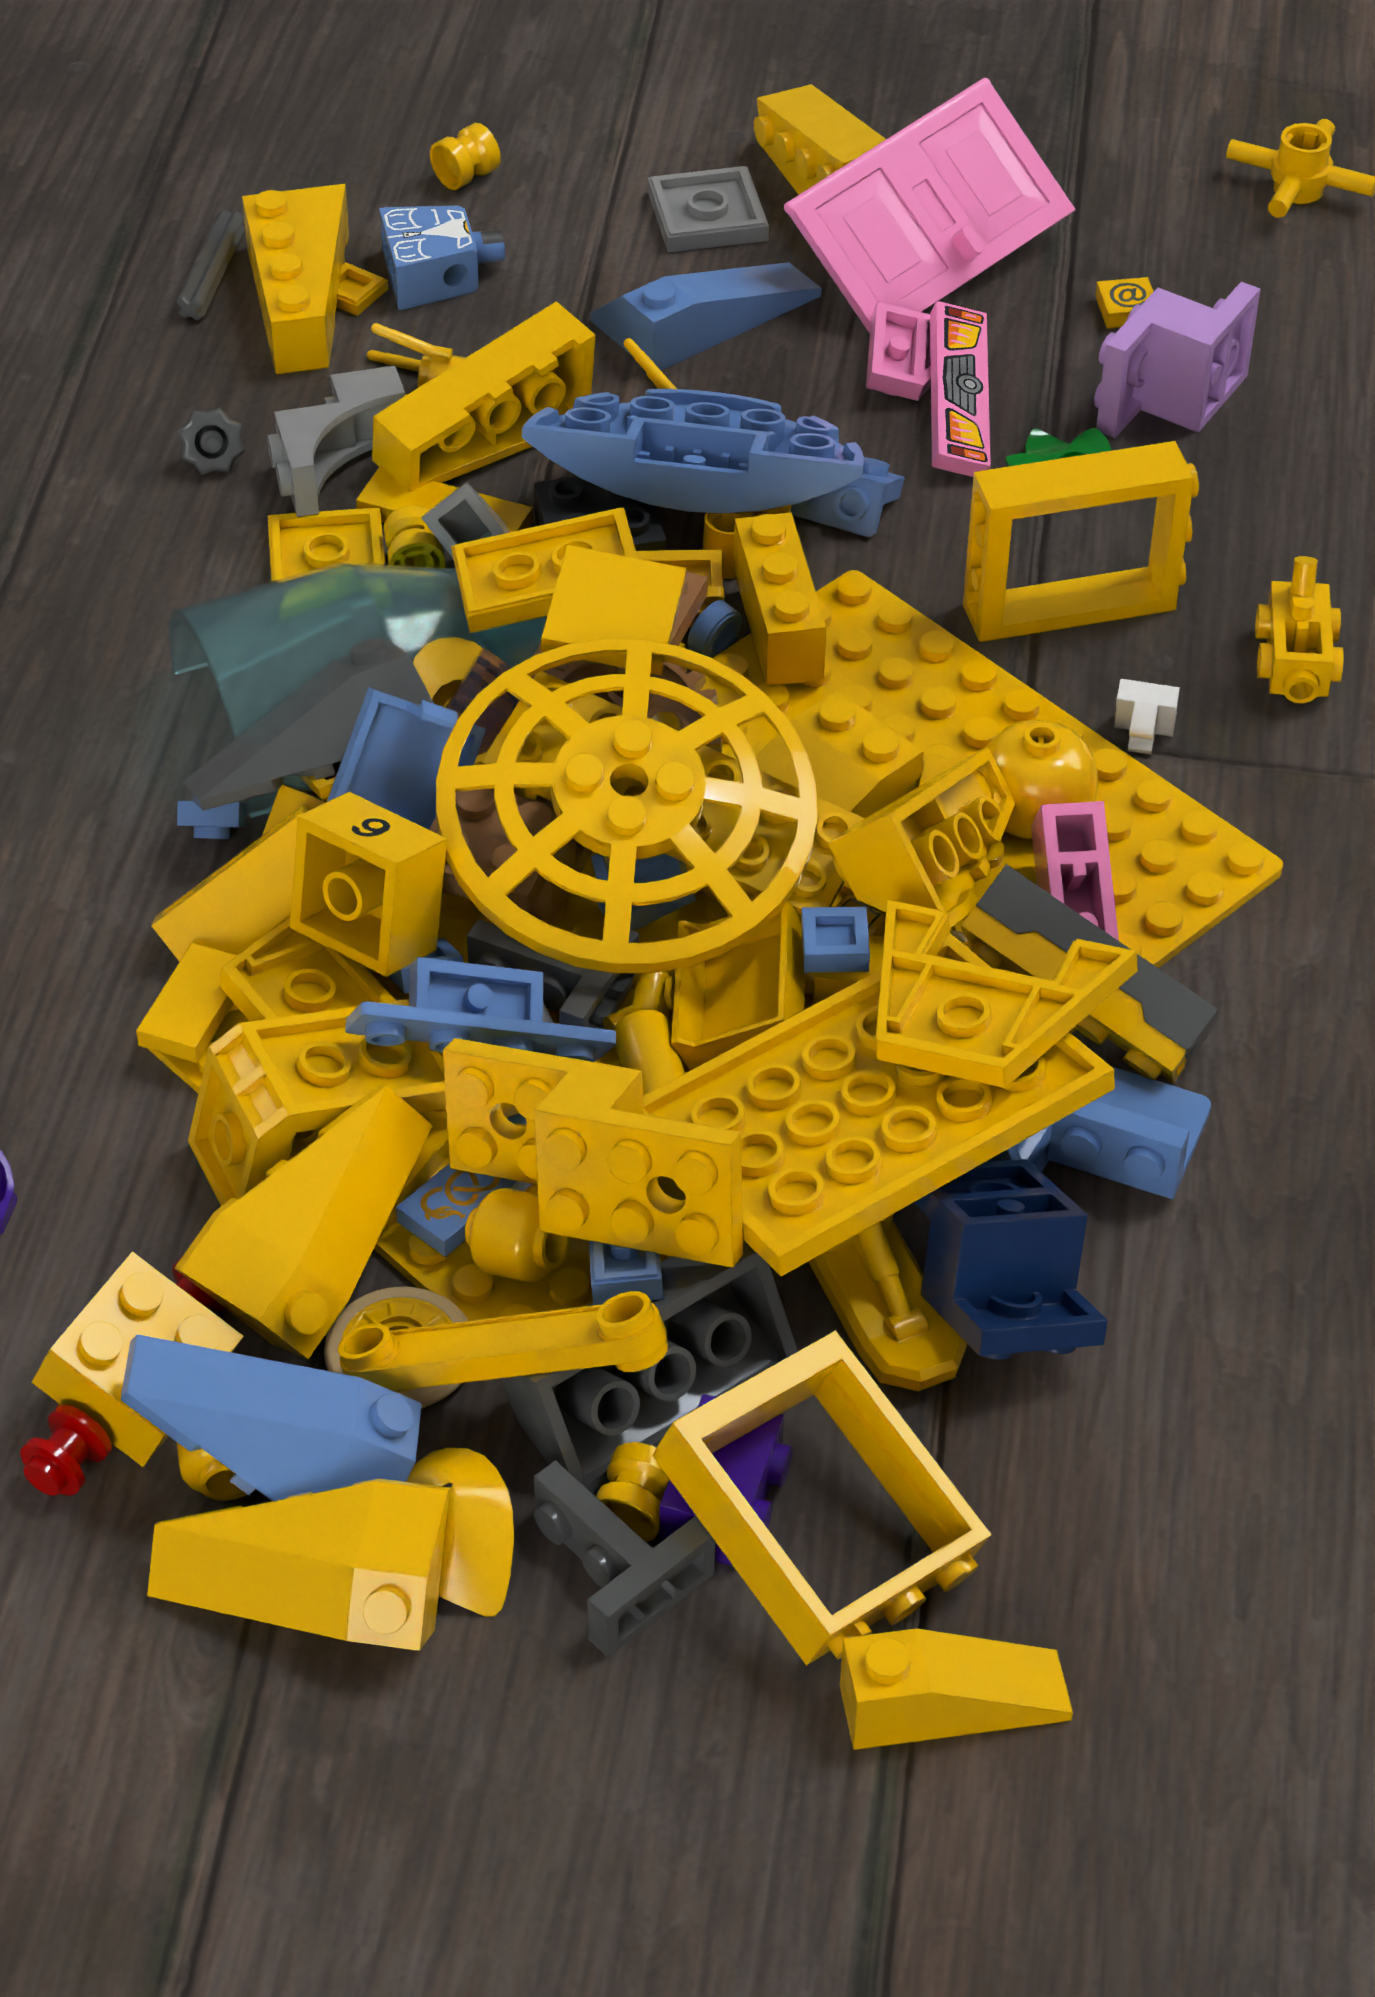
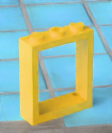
M1176 441L974 472L963 607L979 642L1176 610L1179 586L1185 585L1186 566L1183 558L1185 543L1191 541L1193 533L1189 514L1191 499L1196 498L1199 491L1196 468L1193 463L1186 462ZM1157 497L1148 567L1006 589L1013 519Z
M836 1330L674 1421L652 1454L806 1666L829 1651L833 1653L836 1659L842 1658L843 1638L872 1634L869 1626L884 1617L891 1625L902 1621L925 1602L926 1597L923 1593L933 1586L939 1584L943 1591L947 1592L959 1585L979 1567L973 1557L991 1536L988 1529ZM815 1395L933 1552L833 1615L830 1614L712 1454Z

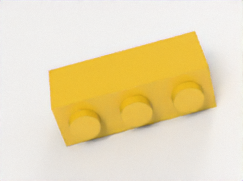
M792 513L763 514L754 517L736 518L734 529V574L766 687L824 680L827 627Z

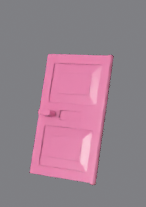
M985 77L784 204L785 212L791 217L869 333L871 316L877 301L923 312L934 305L936 301H940L1076 210L992 86L991 81Z

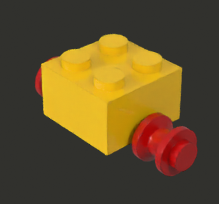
M132 1251L48 1351L31 1383L60 1404L55 1407L47 1419L52 1434L47 1440L31 1438L20 1450L21 1460L25 1465L23 1469L24 1475L39 1491L50 1496H56L58 1493L68 1496L77 1494L85 1483V1476L80 1466L85 1460L95 1463L102 1462L111 1452L112 1444L144 1468L168 1438L166 1433L120 1400L130 1341L137 1334L232 1353L244 1336L212 1312L223 1311L226 1308L174 1269L182 1256L172 1268L175 1284Z

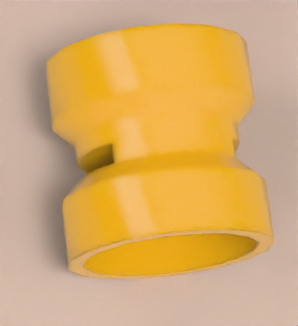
M473 123L460 130L457 138L447 136L431 145L430 161L441 183L450 190H457L472 182L474 175L484 176L499 168L501 153L498 143L489 129L481 123Z
M417 505L404 506L392 512L384 523L389 570L393 577L403 584L412 586L425 585L438 578L445 568L443 545L421 518V516L429 511L426 507Z
M639 1442L624 1443L617 1446L606 1469L609 1483L601 1486L596 1497L645 1542L654 1540L660 1530L659 1505L669 1478L652 1456L656 1447Z

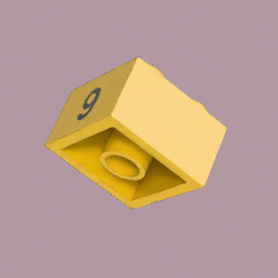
M347 792L298 815L290 928L386 977L410 965L417 957H425L435 952L438 941L447 838L351 792Z

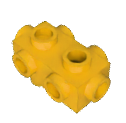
M1308 556L1294 558L1292 582L1271 581L1268 603L1257 605L1255 617V638L1267 639V643H1259L1257 678L1269 679V694L1285 695L1289 701L1299 704L1310 702L1316 697H1328L1331 682H1341L1344 659L1343 647H1333V643H1338L1340 635V608H1331L1329 584L1315 583L1318 560Z

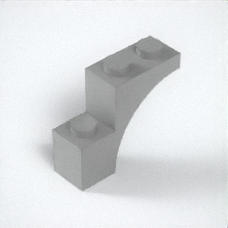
M395 365L330 375L332 396L324 397L323 405L274 412L276 434L267 435L270 462L272 468H276L281 497L291 496L297 517L319 514L318 497L321 488L329 476L347 461L372 450L373 416L405 396V391Z

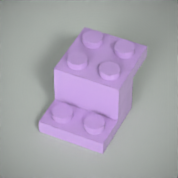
M1240 282L1226 299L1220 298L1214 307L1211 308L1157 288L1142 305H1135L1126 323L1116 333L1111 332L1108 334L1100 349L1099 363L1103 365L1102 381L1094 397V406L1098 408L1096 428L1104 435L1115 439L1138 412L1142 410L1199 432L1248 376L1261 289Z

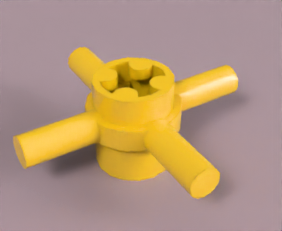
M1321 119L1316 125L1299 123L1286 127L1282 131L1278 150L1231 139L1227 148L1226 159L1271 170L1270 174L1274 180L1273 189L1275 194L1268 204V211L1276 218L1284 217L1293 203L1306 204L1319 200L1323 196L1326 185L1373 197L1375 194V176L1333 165L1330 149L1335 126L1328 119Z

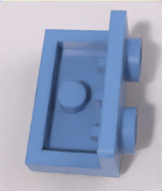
M864 457L862 478L833 492L791 505V513L793 516L871 537L877 533L883 505L900 498L905 477L888 472L890 465L886 462Z

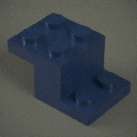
M1027 1159L984 1162L913 1202L931 1220L920 1295L979 1356L1003 1360L1011 1358L1014 1353L1044 1350L1054 1354H1068L1074 1352L1076 1347L1104 1345L1108 1320L1076 1290L1088 1215Z

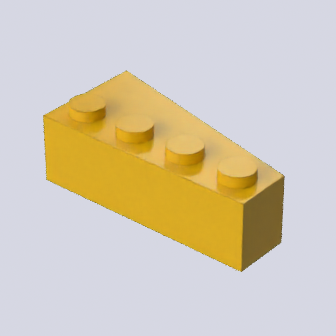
M812 84L757 98L758 117L754 119L756 139L798 195L886 140Z
M346 184L288 191L267 190L259 194L242 196L247 250L275 373L283 374L329 368L335 330L338 288L340 289L341 268L345 263V247L348 246L349 240Z
M557 301L374 415L372 461L378 467L384 468L411 492L432 481L446 482L533 447L522 438V427L528 419L547 407L558 410L559 415L565 414L568 410L573 409L574 401L577 397L591 394L595 334Z

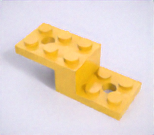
M454 1038L443 1049L450 1169L538 1185L539 1225L542 1232L656 1252L657 1254L731 1268L742 1257L741 1132L644 1115L642 1070ZM501 1103L514 1105L517 1111L525 1117L527 1126H518L510 1122L502 1112ZM664 1176L673 1179L676 1185L685 1193L686 1199L677 1200L665 1194L658 1184L657 1177Z

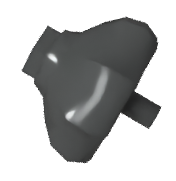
M221 407L210 411L193 410L188 422L176 431L181 442L180 459L194 465L202 476L214 471L229 473L235 459L246 451L241 440L242 423L229 418Z

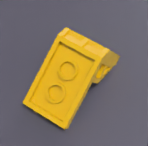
M409 999L384 1003L409 1006ZM357 1006L238 1023L209 1046L188 1143L222 1206L231 1198L240 1199L267 1178L265 1172L282 1159L289 1161L318 1139V1132L380 1084L389 1087L418 1113L446 1109L443 1053L431 1050L427 1042L405 1040L400 1045L379 1046L366 1042L365 1035L346 1033V1018Z

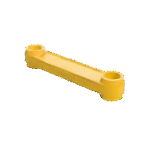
M629 1291L620 1293L601 1305L391 1331L383 1324L372 1323L360 1326L344 1336L338 1345L337 1351L340 1355L339 1364L345 1375L361 1377L399 1393L401 1390L610 1365H615L617 1369L624 1372H637L645 1370L663 1359L668 1351V1343L666 1340L667 1331L655 1304L651 1303L647 1294L640 1291Z

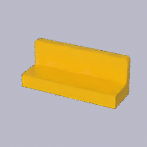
M304 805L154 917L151 925L179 962L191 943L239 955L291 916L298 815L308 811Z

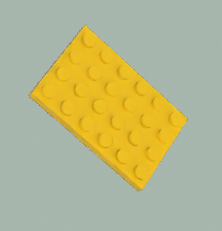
M949 933L937 956L990 967L951 933ZM880 969L643 1096L644 1115L741 1132L743 1240L782 1277L1115 1089L1114 1069L1070 1032L1006 1088L877 1060L875 1039L881 980Z

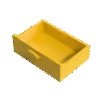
M789 899L781 911L753 937L723 955L690 967L676 969L675 977L670 976L665 979V1002L667 1007L673 1010L671 1045L690 1071L804 1010L805 973L801 917ZM730 916L702 925L685 920L678 923V938L716 926Z

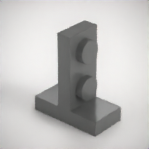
M481 919L476 921L467 934L468 963L543 972V1001L547 1009L559 1011L560 1024L604 1029L603 1018L618 1010L634 985L632 982L636 973H609L569 965L537 953L506 935L495 924ZM630 930L629 943H639L638 932Z
M556 1460L534 1476L535 1510L533 1515L539 1529L552 1543L556 1545L564 1543L582 1560L583 1566L591 1579L601 1587L599 1591L588 1598V1640L606 1657L609 1658L715 1574V1540L697 1516H694L656 1547L652 1548Z

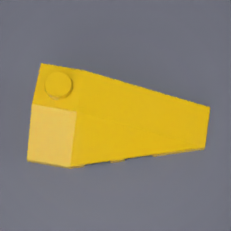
M378 1478L318 1493L307 1492L288 1496L282 1500L247 1507L236 1506L157 1522L154 1525L147 1596L344 1641L420 1651L435 1631L450 1488Z

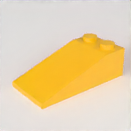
M835 690L790 721L807 751L816 781L817 797L866 818L919 787L924 751L838 690ZM777 734L756 755L759 769L798 788V778L791 754L782 737ZM686 864L687 871L693 869L690 865ZM707 886L701 889L708 896H710L712 899L719 903V901L716 899V897L713 895V893ZM743 890L751 901L757 897Z

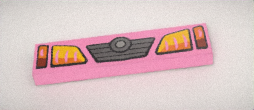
M936 301L930 313L932 467L973 477L974 472L989 470L991 467L987 313Z

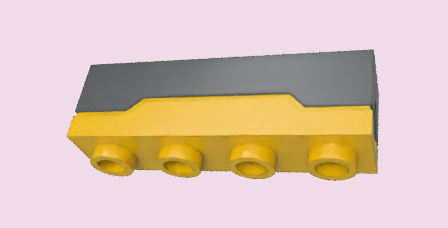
M1007 864L976 904V909H973L961 924L964 939L970 943L968 948L990 967L1000 969L1003 966L1010 972L1047 980H1053L1071 944L1076 939L1130 949ZM1137 954L1138 971L1074 1028L1096 1044L1102 1045L1107 1038L1127 1053L1123 1061L1141 1076L1155 1081L1160 1075L1174 1084L1185 1069V1064L1190 1062L1217 1025L1218 1009Z

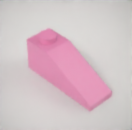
M1104 801L1041 805L1031 825L1037 886L1119 941Z

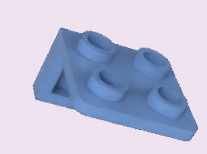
M1112 1067L1115 1077L1114 1090L1052 1124L1048 1160L1174 1200L1209 1118L1211 1102L1204 1095Z

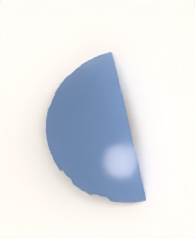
M647 389L644 396L633 398L628 403H619V396L609 392L577 397L574 401L573 409L568 410L565 414L559 415L558 410L547 407L533 415L522 427V438L548 459L579 478L614 494L633 500L688 512H752L798 504L833 492L862 478L864 456L862 450L856 442L845 443L844 446L838 442V427L816 416L799 417L794 422L786 419L778 403L719 392Z

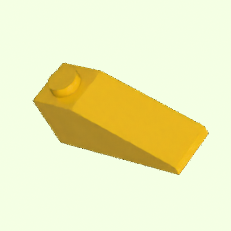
M917 1628L843 1638L840 1690L853 1750L1072 1721L1073 1711L1057 1650Z

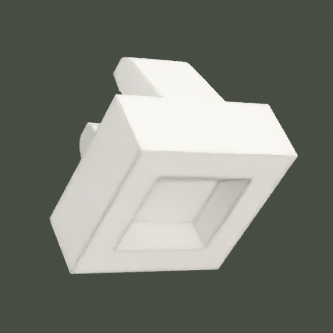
M1120 679L1114 728L1130 730L1128 751L1151 755L1155 734L1173 737L1180 687Z

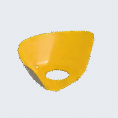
M444 1448L433 1451L414 1464L406 1482L441 1487L452 1483L449 1494L439 1596L484 1617L496 1616L502 1610L511 1576L514 1546L513 1509L508 1488L497 1468L480 1453L468 1448Z

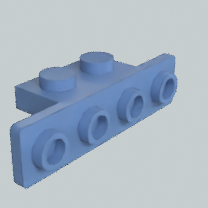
M417 957L410 964L409 1006L369 1001L361 1002L346 1018L345 1032L349 1034L365 1035L366 1042L379 1046H395L404 1043L405 1040L427 1042L431 1050L443 1053V1049L454 1038L590 1062L597 1061L616 1045V1031L543 1022V972Z

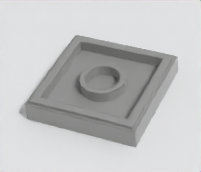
M747 166L648 178V195L668 253L769 241V225Z

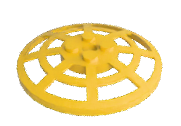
M598 639L567 644L534 655L503 672L477 694L457 719L443 748L436 778V824L439 835L447 838L446 860L459 886L477 909L506 935L539 954L575 967L609 973H656L690 967L723 955L753 937L781 911L798 887L811 856L818 817L816 781L807 751L791 722L770 697L743 675L711 657L677 645L643 639ZM610 652H627L625 674H609L585 678L564 685L553 692L531 678L539 672L569 662L607 657ZM652 654L665 656L664 662L673 663L705 674L734 690L741 698L719 708L711 700L688 687L665 679L650 677ZM508 691L530 707L508 732L499 751L497 763L458 766L462 748L474 723L484 710L501 695ZM624 691L622 716L607 717L590 724L567 705L571 701L591 694ZM649 693L680 702L703 717L677 732L664 723L647 718ZM763 715L778 732L791 754L798 778L799 798L762 788V776L756 755L739 726ZM544 719L568 739L561 747L555 763L517 762L526 739ZM723 736L738 761L743 783L706 777L704 766L697 750ZM621 778H633L641 782L646 790L637 796H623L618 794L611 785ZM494 788V801L500 824L516 852L489 877L486 876L476 863L462 835L456 810V792ZM514 788H551L552 805L557 818L534 837L528 831L518 811ZM704 802L741 808V813L733 832L715 853L694 830L701 817ZM760 813L797 823L795 838L784 864L767 888L751 901L728 870L736 864L749 846L758 826ZM574 839L585 848L600 855L610 857L608 881L577 872L555 859L552 855ZM673 848L693 868L688 872L665 880L634 883L636 860L658 856ZM536 871L544 879L569 893L591 901L606 903L603 940L581 937L551 926L519 908L507 896L531 873ZM706 886L730 916L716 926L685 937L652 943H629L632 906H646L674 901L696 893Z

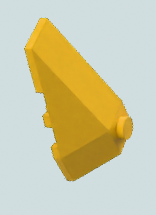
M986 747L871 814L829 841L828 845L834 854L833 859L836 871L841 879L849 884L858 901L884 912L887 909V899L946 911V914L949 915V925L951 928L974 909L978 898L972 890L976 881L985 878L991 865L987 861L986 855L991 845L1001 841L1015 801L989 747Z
M380 1084L318 1132V1139L289 1161L282 1159L265 1172L267 1178L240 1199L231 1198L214 1211L174 1269L272 1345L309 1359L348 1303L433 1124L389 1087Z

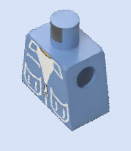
M461 206L379 208L382 253L398 310L474 293L479 287L478 264L505 260V246L501 229L472 232L465 208Z

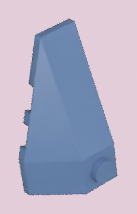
M789 262L664 276L590 313V319L594 325L628 353L629 351L624 347L623 342L625 339L631 338L662 371L821 297L822 288Z
M139 1334L130 1341L120 1400L188 1451L205 1450L234 1472L230 1482L248 1495L257 1489L270 1500L277 1501L292 1495L307 1492L318 1493L378 1478L406 1482L416 1462L421 1402L361 1377Z

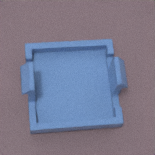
M368 687L327 802L347 792H351L429 829L436 818V778L443 748L457 722V712L422 700L421 704L418 705ZM476 724L473 725L462 748L458 766L474 765L486 732L485 728Z

